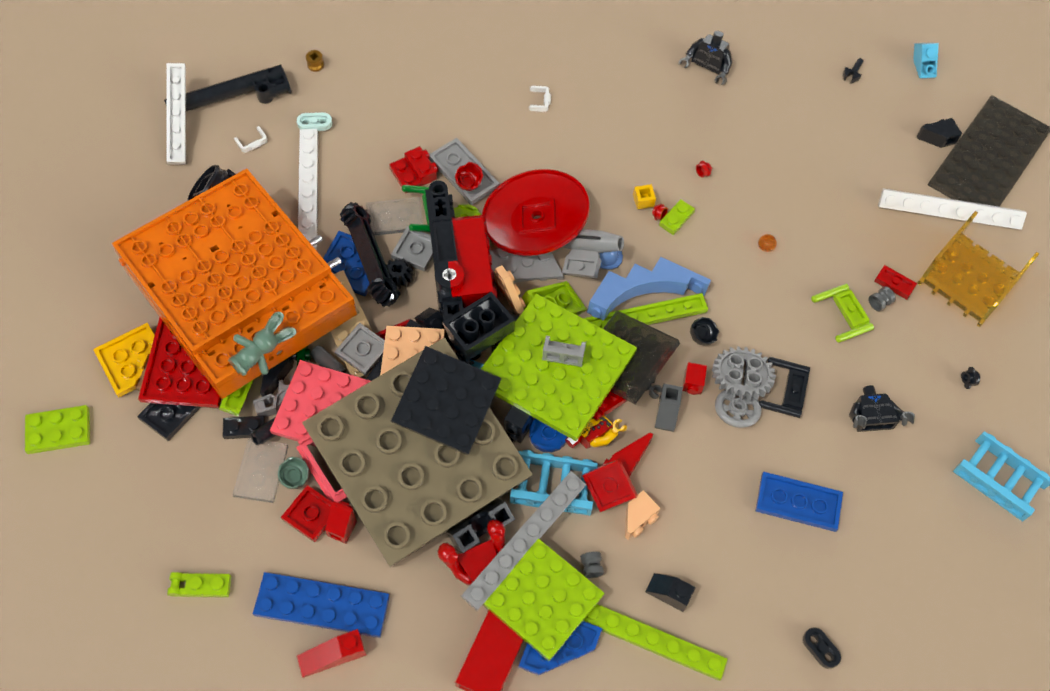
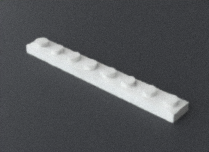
M300 129L298 230L309 241L317 236L318 129Z
M884 188L882 189L878 204L882 208L1022 230L1027 214L1023 210Z

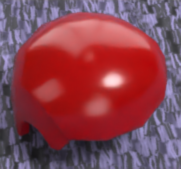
M467 162V164L460 166L455 173L456 184L460 189L466 191L477 189L483 179L482 169L473 162Z

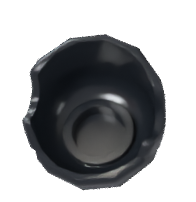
M701 317L692 323L690 334L695 343L707 346L717 341L719 330L713 320Z

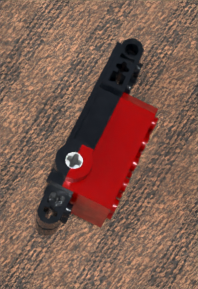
M437 180L429 185V189H425L435 269L438 311L445 321L490 292L497 298V291L494 286L495 278L494 271L492 270V257L489 252L490 244L489 238H487V223L483 222L482 215L455 218L452 194H448V187L445 182ZM446 332L447 340H448V342H449L450 344H452V342H451V340H450V338H449V336H448V334H447V332Z

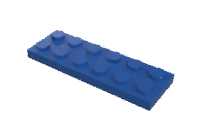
M264 572L253 615L343 632H351L358 629L360 635L381 638L390 595L388 593Z

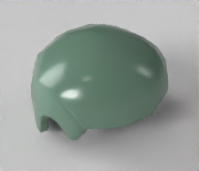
M288 457L278 468V479L288 489H298L309 478L307 463L300 457Z

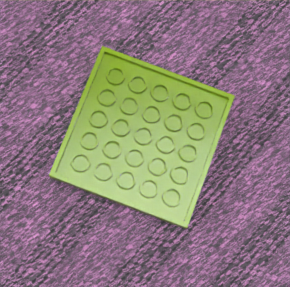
M536 294L516 320L514 332L502 339L481 370L502 378L495 396L577 442L636 353L637 347ZM546 336H550V341L581 346L582 342H586L582 367L542 360Z

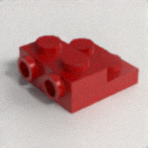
M420 146L405 152L404 158L389 164L390 170L401 187L403 185L424 186L437 180V165L435 162L431 163L429 161L428 151L426 149L422 150Z

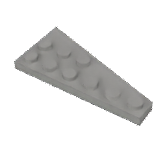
M499 248L489 251L492 257V270L495 271L497 267L502 265L506 271L510 270L515 278L513 282H528V280L538 279L540 281H547V279L554 278L564 280V275L552 252L541 255L522 256L505 252Z

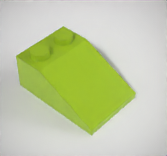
M567 281L527 290L522 296L526 307L534 296L538 294L577 316L587 310Z

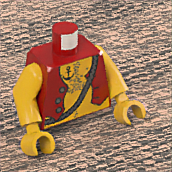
M606 416L599 418L597 421L592 418L577 442L569 437L565 441L571 448H574L579 443L587 449L590 447L607 446L618 436L619 431H626L627 425H623L619 429L618 425L622 422L621 419H617L612 423Z

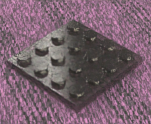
M616 311L603 329L636 346L637 351L610 392L636 405L680 345V342L677 338Z

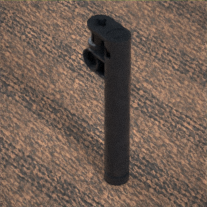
M280 64L187 92L186 111L255 91L260 103L268 104L272 102L273 98L278 97L279 94L285 92L291 94L292 91L283 67Z

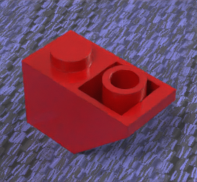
M333 501L325 527L328 537L344 544L347 543L357 523L350 504L343 501L340 503Z

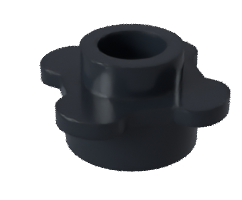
M969 367L966 372L961 373L966 389L979 384L980 374L978 371H975L974 367Z

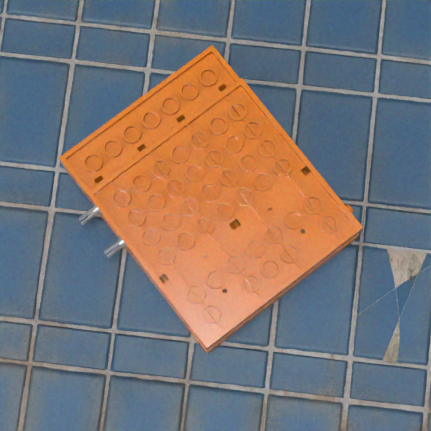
M247 168L112 243L120 257L118 261L121 266L124 267L125 271L221 399L262 375L258 363L251 367L245 376H242L228 362L230 357L244 348V346L233 340L234 335L239 334L253 341L255 334L265 328L272 314L277 311L282 312L284 315L283 321L274 331V334L286 327L295 328L296 334L292 338L278 343L272 352L264 354L268 370L357 315L354 298L331 272L333 267L341 263V259L337 257L326 263L313 247L323 241L322 237L318 235L308 241Z

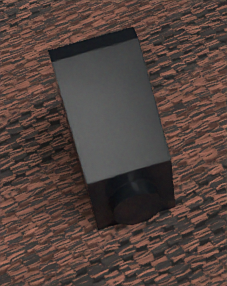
M654 573L645 593L684 612L696 587L677 577Z

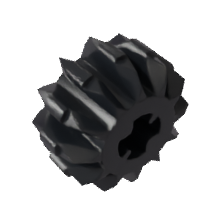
M397 258L394 261L388 260V265L386 266L392 281L396 282V286L399 288L402 285L407 287L408 282H412L414 274L410 262H405L404 258L400 261Z

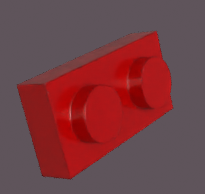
M886 265L883 266L874 282L883 287H889L894 293L906 300L917 285L913 280Z

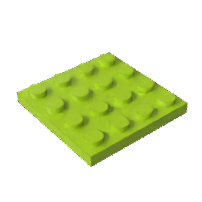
M538 538L483 605L546 660L550 661L605 593Z

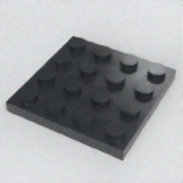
M425 346L391 422L469 455L502 378Z

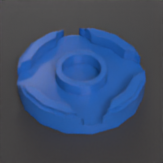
M537 419L533 420L529 430L531 443L542 452L552 453L559 451L566 444L565 439L567 436Z

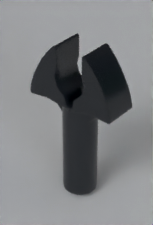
M862 58L857 59L852 69L845 67L843 71L844 81L847 76L851 75L852 80L850 84L860 80L862 74L858 73V70L864 62Z

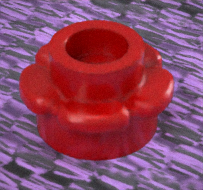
M702 160L696 165V172L700 177L711 175L712 167L710 163Z
M664 204L656 205L652 211L654 220H662L667 215L668 208Z

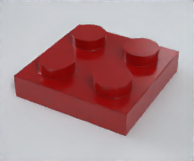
M620 458L582 475L600 512L638 496Z
M307 485L284 512L281 519L315 543L325 530L333 502Z

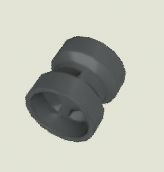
M884 286L878 293L870 295L868 300L874 310L881 311L886 308V305L895 302L896 296L889 287Z
M587 552L580 556L581 563L584 564L583 576L586 578H596L604 575V569L600 563L602 560L600 552Z

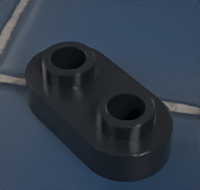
M814 627L804 633L803 643L822 667L832 669L840 663L841 654L821 629ZM810 637L816 639V644L810 641ZM825 655H829L831 661H827Z

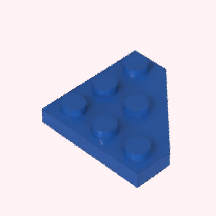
M338 231L323 259L328 263L339 257L341 263L333 267L331 272L335 274L344 270L354 293L366 296L370 283L351 235Z
M582 621L550 661L546 660L527 643L518 668L540 676L595 651L602 628Z

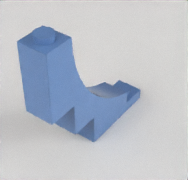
M660 257L652 271L637 264H634L626 278L608 271L591 298L587 313L604 321L608 314L619 304L633 297L649 293L684 295L686 290L690 289L695 293H702L705 296L711 280Z

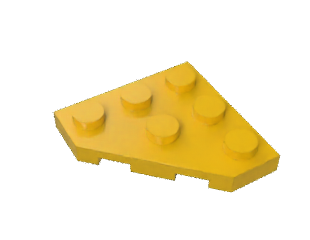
M148 322L93 349L118 398L137 389L136 386L149 358L155 336Z

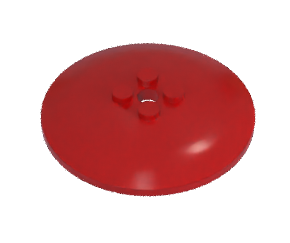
M531 170L515 175L500 184L488 197L482 211L483 222L487 223V237L499 249L515 255H541L563 247L581 232L589 217L590 203L584 186L573 176L557 170ZM537 215L541 216L538 219H533Z

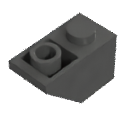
M663 383L655 422L656 429L674 432L683 387Z

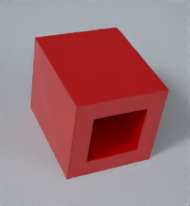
M687 363L682 386L683 391L691 395L702 393L705 385L706 365Z

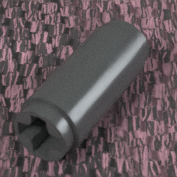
M318 345L311 351L310 355L320 366L343 373L347 372L345 367L324 347Z

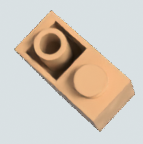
M644 490L627 505L625 538L627 540L632 536L638 537L644 531L643 527L647 523L651 525L659 518L660 507Z

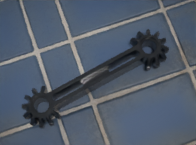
M350 202L342 209L340 220L349 229L370 283L368 286L370 291L368 293L372 295V299L376 300L377 304L389 307L401 295L399 292L400 288L396 286V282H393L370 226L372 222L371 216L362 205L359 206L356 202Z

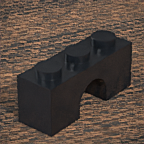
M497 499L446 532L456 550L464 553L480 542L479 538L488 532L487 525L491 520L501 521L506 526L514 521L515 518L507 503Z

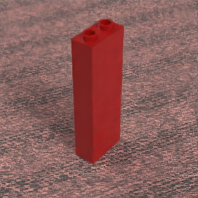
M490 610L455 681V686L464 691H502L524 642L519 635Z

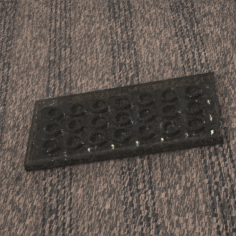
M991 95L927 185L953 200L1000 207L1050 133V126Z

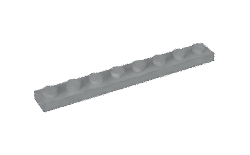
M570 471L461 597L477 611L538 538L542 537L586 484Z

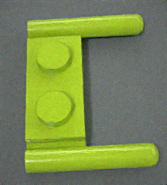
M847 283L811 297L814 303L832 296L834 297V302L852 329L837 335L835 340L838 343L874 329L873 324L869 322L870 319L852 290H849Z

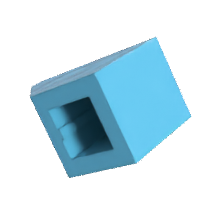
M914 43L913 61L919 78H935L937 76L939 43Z

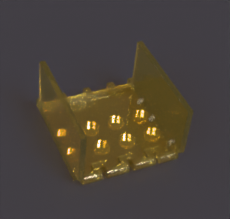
M975 211L935 257L917 284L921 285L923 282L934 289L931 294L935 295L938 292L949 300L947 305L950 306L954 303L965 311L963 313L964 317L969 314L979 321L977 326L980 327L1038 257L1039 253L1036 252L1020 272L1010 265L1006 268L1003 267L1004 261L993 254L991 257L987 256L989 254L988 250L979 244H976L975 247L972 246L974 241L964 235L978 214Z

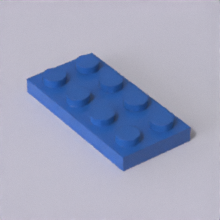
M763 472L761 474L755 512L836 532L839 526L843 492Z

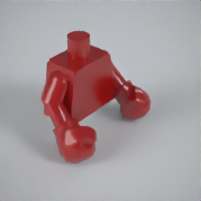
M491 520L487 525V531L491 539L458 555L455 548L449 543H442L437 550L439 559L451 569L456 579L466 585H471L504 548L505 527L501 521Z

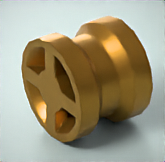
M311 50L306 54L309 70L318 72L324 68L323 56L320 51Z

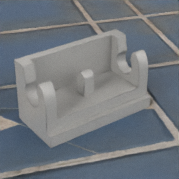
M546 336L542 360L582 367L586 342H582L581 346L550 341V336Z

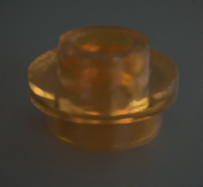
M770 234L761 236L758 241L759 248L765 252L773 251L777 244L775 237Z

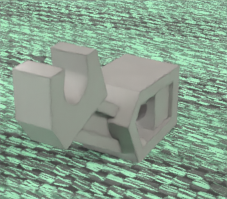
M283 379L279 380V392L276 396L269 394L253 400L258 416L268 417L277 414L289 385L284 384ZM274 402L273 406L266 408L265 405Z

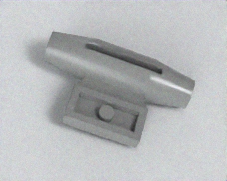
M582 229L572 241L563 246L564 248L571 249V251L566 255L562 273L570 276L597 278L601 265L599 253L621 251L624 247V238L620 235L601 230Z

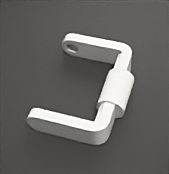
M531 86L530 91L546 92L544 94L545 106L530 105L529 110L548 111V105L551 104L549 88L547 86Z
M259 126L256 128L263 138L245 147L242 146L237 137L234 138L243 153H247L267 143V137Z

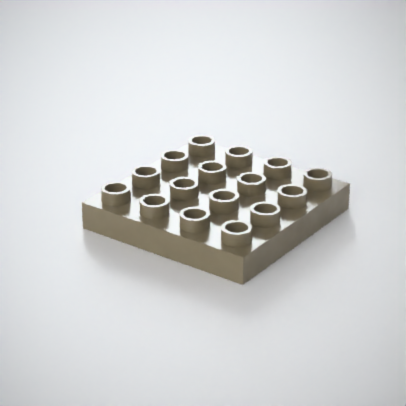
M445 337L429 346L434 350L458 359ZM423 350L302 422L390 567L508 493L511 489L519 486L533 475L490 407L469 455L391 422Z

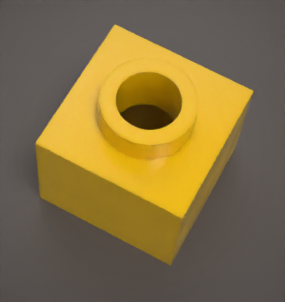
M652 184L634 187L633 198L637 210L655 206L656 197Z

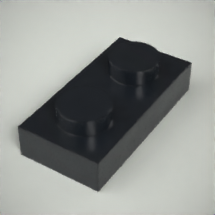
M265 417L223 418V438H251L250 434L265 424Z

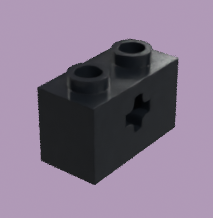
M515 406L511 407L504 419V430L512 442L522 443L530 430L533 417Z

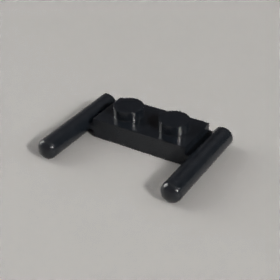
M769 357L768 363L771 362L773 363L772 365L789 369L782 405L760 400L759 405L763 409L800 418L810 367Z

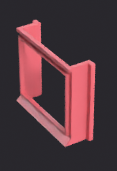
M310 435L299 440V446L296 449L307 463L309 470L327 499L338 503L345 500L347 496L343 489L337 492L333 490L307 446L313 443Z

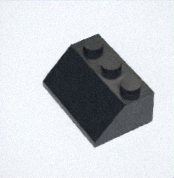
M490 292L446 319L442 324L454 348L467 362L514 332L515 319L496 296Z

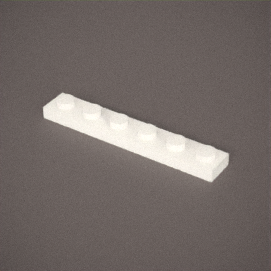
M167 63L168 165H186L185 63Z

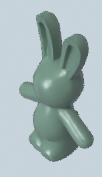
M277 311L273 313L265 328L255 334L253 341L239 334L233 336V340L244 346V348L230 357L228 362L240 375L245 376L256 363H258L261 374H267L268 367L264 354L272 352L278 343L286 341L296 334V329L293 327H286L274 334V331L283 321L284 315L282 312Z

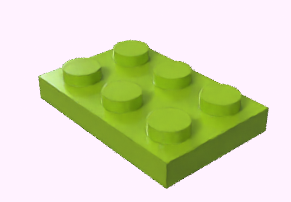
M87 405L25 415V452L27 454L90 444L89 407Z

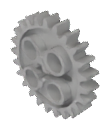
M737 346L736 351L730 347L729 352L723 350L722 354H718L713 364L712 378H716L715 384H720V390L726 389V395L732 393V398L738 395L741 401L743 397L750 401L753 396L754 399L758 400L759 395L764 397L773 387L776 375H774L775 369L771 368L773 363H767L768 357H761V352L755 354V349H752L750 352L747 347L741 350ZM744 361H745V362H746V368H745V372H744V378H745V379H744L743 385H741V380H742V377H743V369H742V368H743Z

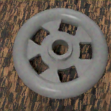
M726 390L717 396L715 410L721 420L728 425L745 428L754 425L759 420L761 406L759 401L754 399L753 396L750 401L746 397H743L741 401L740 398H732V393L726 395ZM725 399L730 401L728 406L723 404ZM752 404L754 410H748L747 405ZM729 411L734 416L730 417L726 412ZM747 415L748 419L742 420L741 417Z

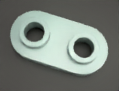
M303 113L297 117V125L299 129L325 131L331 128L332 118L328 113Z

